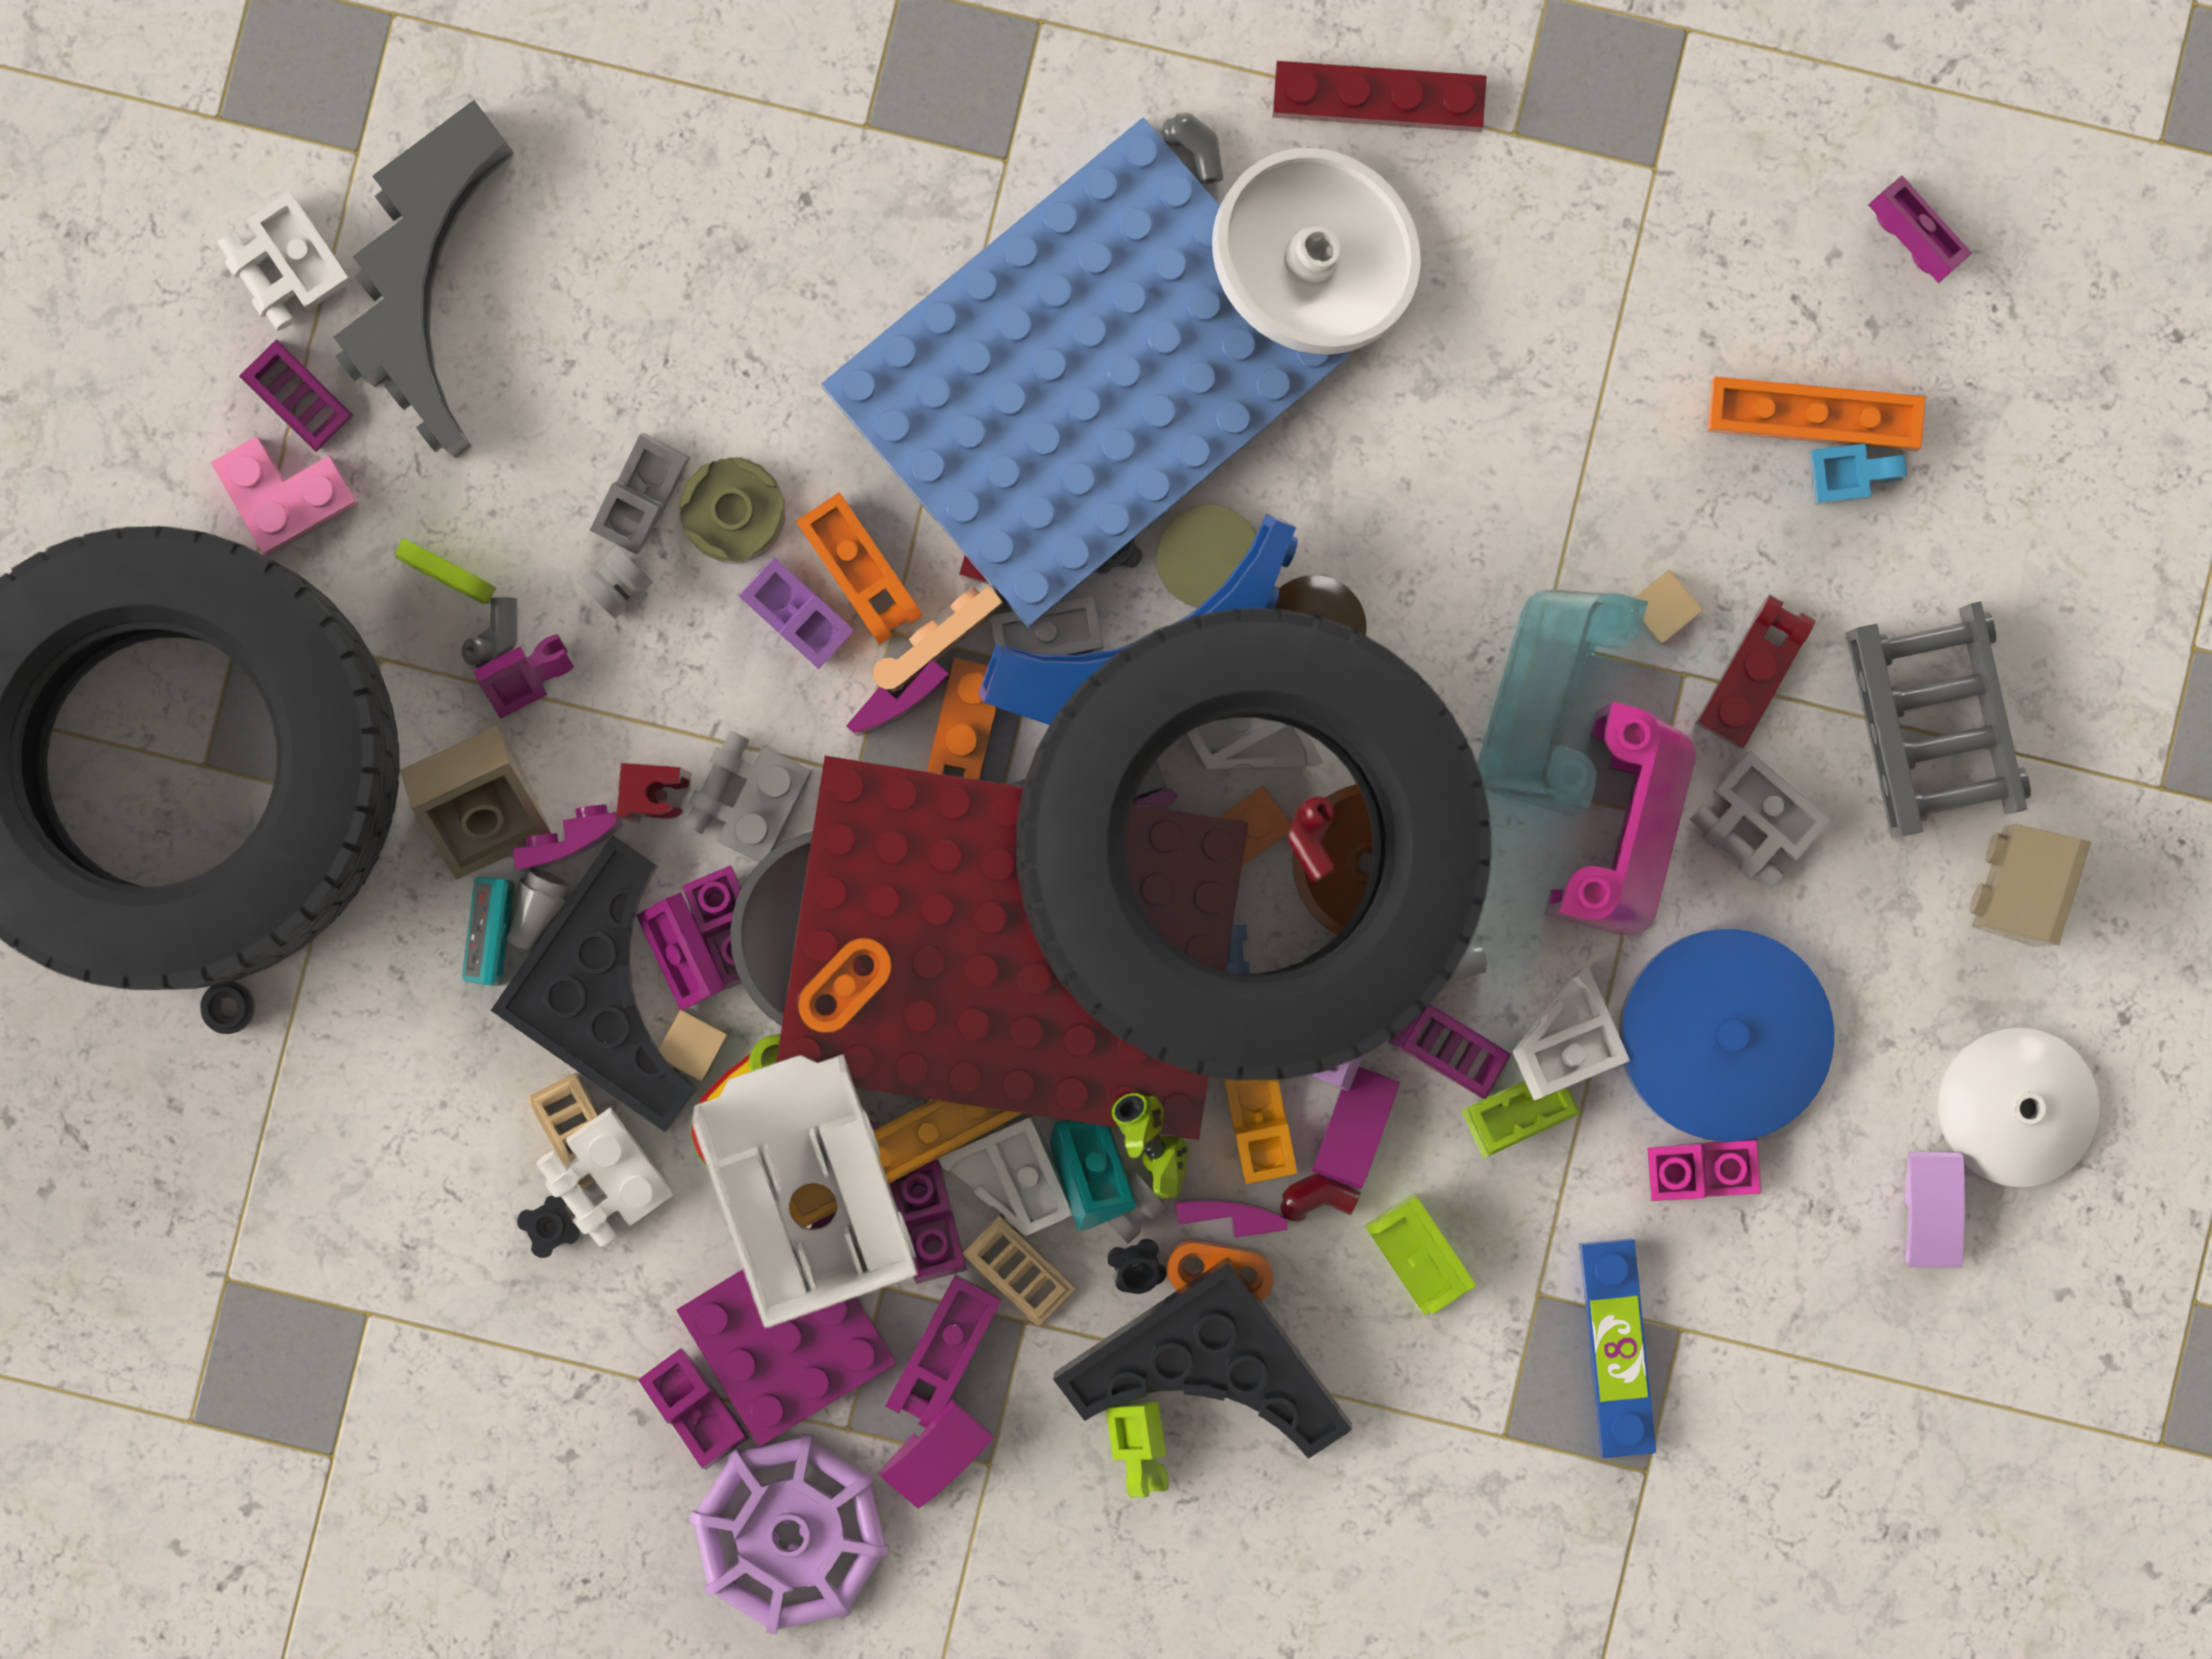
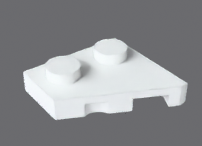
M1589 967L1574 973L1512 1051L1534 1101L1630 1061Z
M1034 1116L938 1158L940 1165L948 1172L952 1171L974 1190V1194L989 1207H995L1005 1216V1220L1024 1236H1028L1073 1216L1060 1175Z

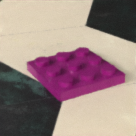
M744 1268L676 1310L758 1447L897 1362L858 1296L764 1328Z

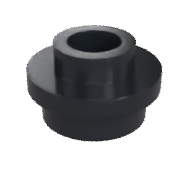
M233 981L208 988L202 997L200 1012L203 1021L210 1029L221 1034H233L242 1031L250 1024L255 1013V1002L251 992L244 985ZM227 997L234 999L237 1003V1012L230 1018L225 1017L220 1009L222 1001Z

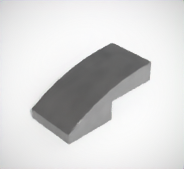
M645 433L639 434L617 482L611 484L590 531L636 555L639 554L671 498L691 457Z

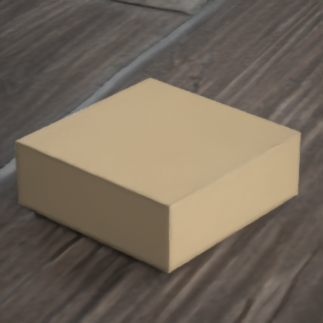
M1670 570L1626 604L1659 645L1703 611Z
M680 1009L659 1050L672 1066L702 1082L707 1077L729 1034Z

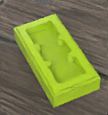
M1525 1080L1461 1110L1483 1159L1581 1114L1568 1087L1534 1101Z

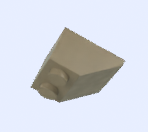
M498 725L401 769L411 809L456 880L512 854V849L526 847L525 837L551 833L526 775Z
M2017 824L2004 826L2002 833L1996 832L1993 835L1988 846L1986 862L1992 865L1986 884H1978L1971 900L1970 913L1975 914L1972 927L2029 946L2059 945L2091 842Z

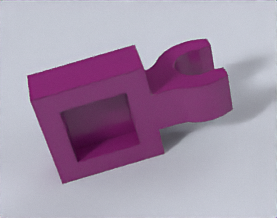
M555 634L543 639L529 657L526 656L520 646L473 670L478 684L501 719L546 696L547 692L543 682L568 673L574 668V665L567 655V648L560 636Z

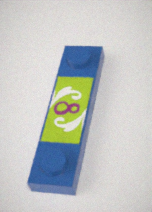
M1629 1238L1579 1243L1600 1455L1603 1458L1656 1453L1635 1240Z

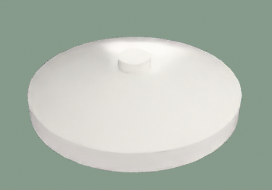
M1295 148L1280 151L1259 160L1238 178L1226 194L1219 207L1213 227L1212 250L1215 269L1223 290L1232 305L1261 334L1276 343L1297 351L1312 354H1339L1368 345L1382 336L1401 317L1412 300L1418 284L1421 265L1420 244L1414 222L1407 207L1395 190L1379 174L1360 161L1335 151L1318 148Z

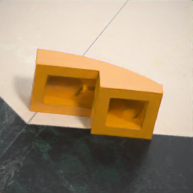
M1223 1079L1245 1184L1298 1174L1279 1081H1236Z

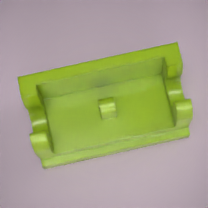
M1413 1193L1365 1225V1228L1424 1315L1436 1313L1477 1286L1418 1197Z

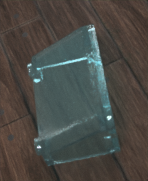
M1545 589L1536 592L1525 602L1520 613L1477 765L1482 776L1483 786L1487 790L1497 795L1569 816L1588 811L1596 785L1594 764L1585 754L1561 745L1586 658L1593 656L1599 645L1618 648L1631 642L1641 628L1648 601L1616 593Z

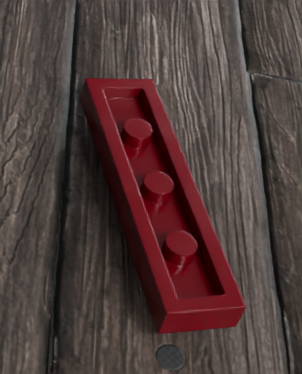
M1277 61L1272 117L1482 132L1487 75Z

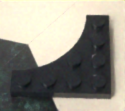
M612 835L490 1011L664 1132H668L697 1090V1087L682 1076L665 1059L653 1041L637 1006L630 968V947L634 920L642 896L658 865Z
M1229 1256L1055 1371L1053 1377L1054 1382L1084 1421L1118 1404L1146 1397L1147 1393L1184 1391V1395L1203 1396L1221 1401L1227 1398L1252 1408L1258 1412L1259 1417L1278 1428L1294 1442L1308 1459L1352 1431V1422Z

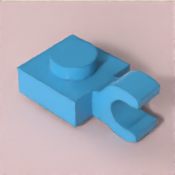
M1865 444L1815 449L1810 452L1816 505L1869 499L1871 497L1870 483L1901 481L1903 477H1907L1905 455L1867 459Z

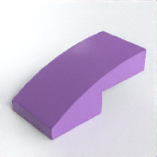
M772 557L738 594L746 604L818 669L855 631L775 557Z

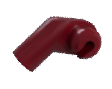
M1320 796L1306 799L1298 806L1288 834V842L1312 883L1323 879L1336 870L1335 865L1322 845L1334 816V809L1329 800Z
M1312 1174L1288 1186L1282 1194L1283 1201L1280 1204V1211L1286 1219L1292 1222L1305 1220L1307 1213L1323 1205H1328L1348 1215H1352L1361 1191L1320 1174Z

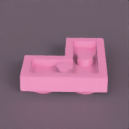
M256 436L211 462L262 554L266 556L359 504L334 459L330 456L284 480L263 441Z

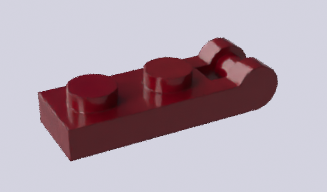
M1770 594L1760 606L1695 722L1696 725L1739 749L1745 748L1816 622L1815 619L1802 612L1797 616L1782 607L1784 602ZM1771 625L1787 634L1780 647L1764 639Z

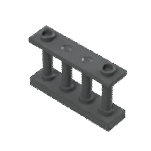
M1981 601L1959 608L1962 621L1959 624L1888 638L1886 634L1880 635L1877 623L1857 627L1846 632L1891 838L1923 832L1921 821L1927 820L1928 814L1998 799L2002 801L2004 814L2028 810L2025 799L2031 797L2030 781L2026 770L2023 767L2018 768L1991 644L1996 642L1995 624L1989 612L1984 613ZM1967 644L1973 675L1899 690L1897 686L1891 687L1887 666L1892 665L1893 659ZM1978 695L1985 724L1984 727L1911 742L1908 737L1902 738L1898 718L1904 716V711ZM1990 747L1996 774L1995 779L1922 794L1920 789L1914 790L1910 769H1914L1917 762Z

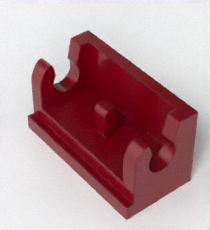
M621 763L616 817L631 822H640L641 817L673 819L683 813L682 809L665 802L659 803V801L668 799V792L662 789L666 787H671L675 790L691 788L692 773L681 767Z

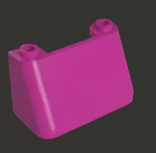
M1612 702L1596 711L1590 737L1601 740L1608 748L1611 757L1609 769L1632 774L1634 778L1611 869L1587 866L1577 870L1569 877L1565 889H1551L1545 915L1620 935H1636L1646 931L1653 924L1657 915L1695 764L1696 751L1690 738L1680 730L1640 708Z

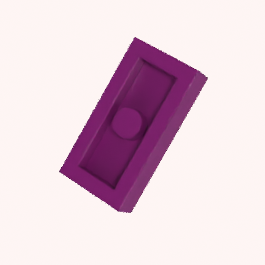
M1902 175L1868 204L1876 214L1882 228L1888 233L1895 235L1911 252L1913 261L1918 268L1930 274L1938 284L1972 254L1967 246Z
M681 892L663 899L636 915L679 1009L685 1010L726 989L718 973L717 965L709 954L696 926L695 918L688 909Z

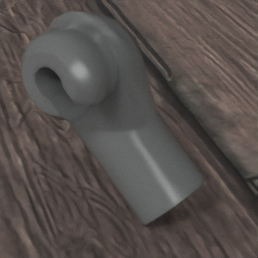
M1177 113L1174 118L1167 119L1162 127L1163 138L1169 145H1183L1194 153L1197 180L1201 184L1222 181L1223 172L1218 138L1215 132L1189 113Z
M494 597L490 599V627L475 639L468 638L462 646V657L468 665L479 668L514 649L517 643V598Z

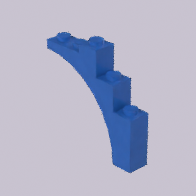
M1266 514L1249 551L1226 582L1193 613L1179 621L1201 614L1230 609H1274L1279 596V588L1274 585L1282 566L1287 568L1290 565L1297 549L1298 538L1293 536L1296 527L1286 520ZM996 644L978 695L986 704L1050 725L1058 711L1077 688L1114 655L1129 645L1117 649L1080 655L1032 653Z

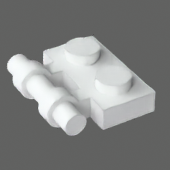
M290 191L245 220L256 235V239L244 245L237 233L232 232L221 238L218 242V245L228 258L225 262L226 266L235 278H242L255 297L252 300V304L260 316H267L277 331L285 329L295 320L285 305L287 300L294 295H297L303 306L309 311L352 282ZM268 256L271 257L284 276L272 285L258 266Z
M611 1108L566 1138L567 1145L576 1155L571 1161L563 1165L552 1151L544 1155L536 1163L547 1178L545 1181L546 1187L554 1197H562L575 1214L573 1218L575 1225L582 1234L589 1233L599 1247L605 1246L616 1236V1233L606 1221L607 1217L618 1210L628 1225L631 1226L673 1196L672 1188ZM589 1173L604 1192L603 1195L593 1202L578 1184V1181Z

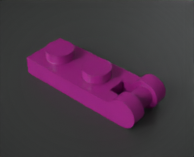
M955 1274L885 1407L898 1414L902 1409L919 1418L918 1425L927 1428L947 1405L1002 1298ZM918 1378L937 1388L931 1400L912 1391Z

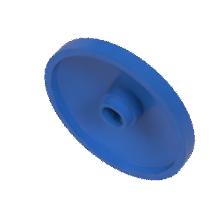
M1717 929L1691 934L1673 942L1658 952L1642 968L1632 983L1624 1001L1619 1026V1037L1630 1060L1624 1063L1628 1078L1636 1093L1654 1114L1667 1124L1689 1135L1707 1140L1736 1142L1755 1139L1775 1132L1798 1117L1809 1106L1821 1089L1831 1065L1834 1050V1022L1828 998L1817 976L1792 950L1762 934L1738 929Z

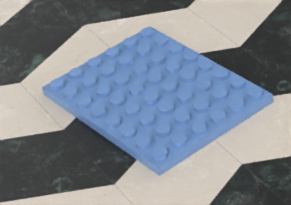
M1144 117L821 383V388L1027 628L1036 623L1055 605L1106 564L1107 561L1125 548L1133 539L1138 537L1341 366L1350 356L1347 352L1339 354H1312L1285 347L1261 334L1239 314L1223 290L1213 259V227L1220 205Z

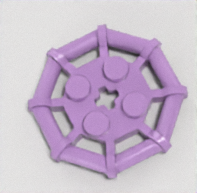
M802 1433L801 1438L743 1451L735 1448L728 1453L729 1461L699 1508L691 1511L690 1523L695 1524L707 1585L704 1589L709 1596L717 1595L765 1626L766 1633L777 1634L780 1629L839 1617L841 1620L845 1619L851 1614L850 1607L881 1558L888 1557L890 1546L884 1543L872 1483L875 1481L874 1477L869 1471L863 1473L813 1441V1435ZM796 1461L794 1477L779 1479L762 1484L754 1472L757 1469ZM808 1463L844 1485L845 1488L831 1496L806 1480ZM743 1479L752 1492L749 1499L736 1518L721 1515V1511ZM852 1497L862 1540L845 1537L843 1519L839 1507ZM792 1520L800 1524L798 1533L804 1537L803 1543L798 1545L792 1542L787 1548L781 1547L778 1544L781 1535L775 1530L776 1525L779 1522L788 1525ZM718 1529L732 1531L734 1540H736L739 1563L728 1570L725 1567ZM841 1552L859 1554L838 1588H834L827 1578V1574ZM747 1573L772 1589L771 1605L734 1580ZM816 1585L824 1598L783 1607L785 1592L792 1591L794 1588Z

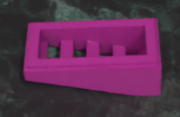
M277 339L239 375L315 452L354 416ZM282 359L288 367L265 388L258 380ZM297 374L304 382L281 403L274 395ZM312 389L319 397L296 418L290 410ZM328 405L335 412L311 433L305 425L322 408Z
M1429 1004L1417 1018L1388 1040V1044L1481 1099L1487 1098L1511 1056V1053L1432 1004ZM1430 1019L1431 1022L1426 1028L1418 1044H1414L1423 1027L1425 1026L1427 1020ZM1445 1028L1450 1033L1435 1057L1430 1052ZM1464 1039L1469 1044L1455 1068H1453L1449 1063ZM1483 1050L1488 1055L1474 1079H1471L1466 1075L1480 1051Z

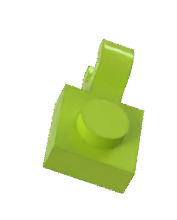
M1158 1402L1121 1403L1106 1409L1113 1461L1125 1460L1127 1474L1126 1489L1129 1497L1146 1498L1150 1496V1492L1167 1491L1169 1489L1168 1473L1165 1467L1156 1460V1458L1166 1456Z

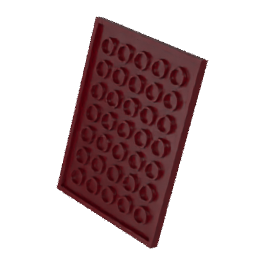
M824 756L776 1063L798 1055L819 1063L844 1054L855 1088L1119 1128L1112 1116V1109L1115 1103L1126 1094L1137 1092L1144 1096H1156L1163 1106V1126L1158 1134L1199 1140L1209 1076L1196 1074L1159 1061L1113 1035L1090 1016L1057 979L1037 944L1023 906L1016 867V825L1023 787ZM1132 804L1126 831V859L1130 880L1140 905L1150 922L1161 935L1180 952L1202 965L1225 972L1248 822ZM859 938L872 939L880 943L886 949L891 961L890 974L883 986L842 1028L824 1033L815 1031L807 1026L799 1013V998L809 982L847 943ZM859 955L853 962V969L858 975H869L874 969V961L868 955ZM823 994L816 999L815 1007L820 1014L829 1015L835 1011L837 1002L833 996Z

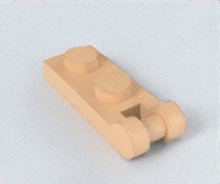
M990 586L981 592L976 587H972L951 604L950 607L955 613L938 626L932 620L919 629L909 639L914 647L899 659L883 658L878 661L873 669L874 681L878 687L884 688L889 693L901 691L921 673L931 660L937 662L989 620V616L995 615L1004 607L1003 602Z

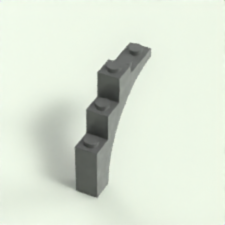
M475 100L372 175L382 189L375 195L377 201L393 221H396L401 216L403 219L356 253L353 258L362 268V271L355 275L365 291L374 301L382 296L384 299L333 336L343 349V351L336 355V358L352 379L357 381L363 376L365 380L376 387L390 376L392 380L384 386L403 410L412 405L423 422L416 428L435 453L444 448L454 458L468 449L471 444L449 409L436 373L430 335L432 288L442 249L460 212L482 182L514 154Z

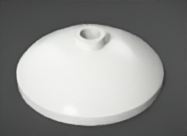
M2005 1028L1989 1032L1973 1040L1951 1062L1942 1080L1939 1092V1121L1951 1151L1961 1152L1964 1156V1166L1973 1173L1988 1181L2005 1186H2036L2062 1176L2072 1169L2087 1152L2098 1126L2099 1096L2095 1080L2087 1064L2066 1042L2054 1035L2036 1029ZM2030 1098L2036 1105V1111L2032 1117L2026 1119L2020 1113V1104L2023 1100Z

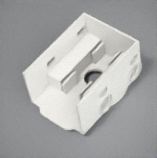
M844 1054L819 1063L798 1055L731 1078L727 1081L720 1097L694 1106L693 1127L764 1328L917 1275L914 1257H916L901 1211L898 1212L879 1158L881 1154L866 1110L863 1111ZM817 1183L824 1185L832 1191L836 1198L837 1209L835 1216L830 1223L822 1228H804L796 1223L790 1214L789 1203L791 1196L798 1188L805 1184Z

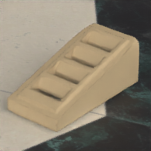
M579 1072L573 1073L527 1097L538 1121L563 1165L576 1157L567 1145L566 1138L600 1115ZM572 1093L577 1102L553 1114L549 1105ZM583 1112L587 1121L562 1133L558 1124ZM590 1173L578 1181L582 1190L596 1183Z
M1001 1214L962 1252L992 1284L1038 1327L1076 1289ZM1004 1235L1010 1243L990 1263L983 1255ZM1020 1250L1026 1257L1005 1278L998 1270ZM1033 1265H1036L1041 1272L1020 1293L1013 1285ZM1050 1279L1056 1287L1035 1308L1028 1300Z

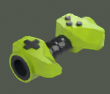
M1137 1092L1126 1094L1115 1103L1112 1109V1116L1122 1133L1126 1135L1125 1146L1130 1158H1138L1144 1150L1143 1164L1153 1178L1154 1194L1158 1198L1178 1197L1182 1182L1187 1175L1186 1164L1189 1147L1181 1137L1160 1136L1158 1134L1163 1126L1164 1108L1156 1096H1144Z

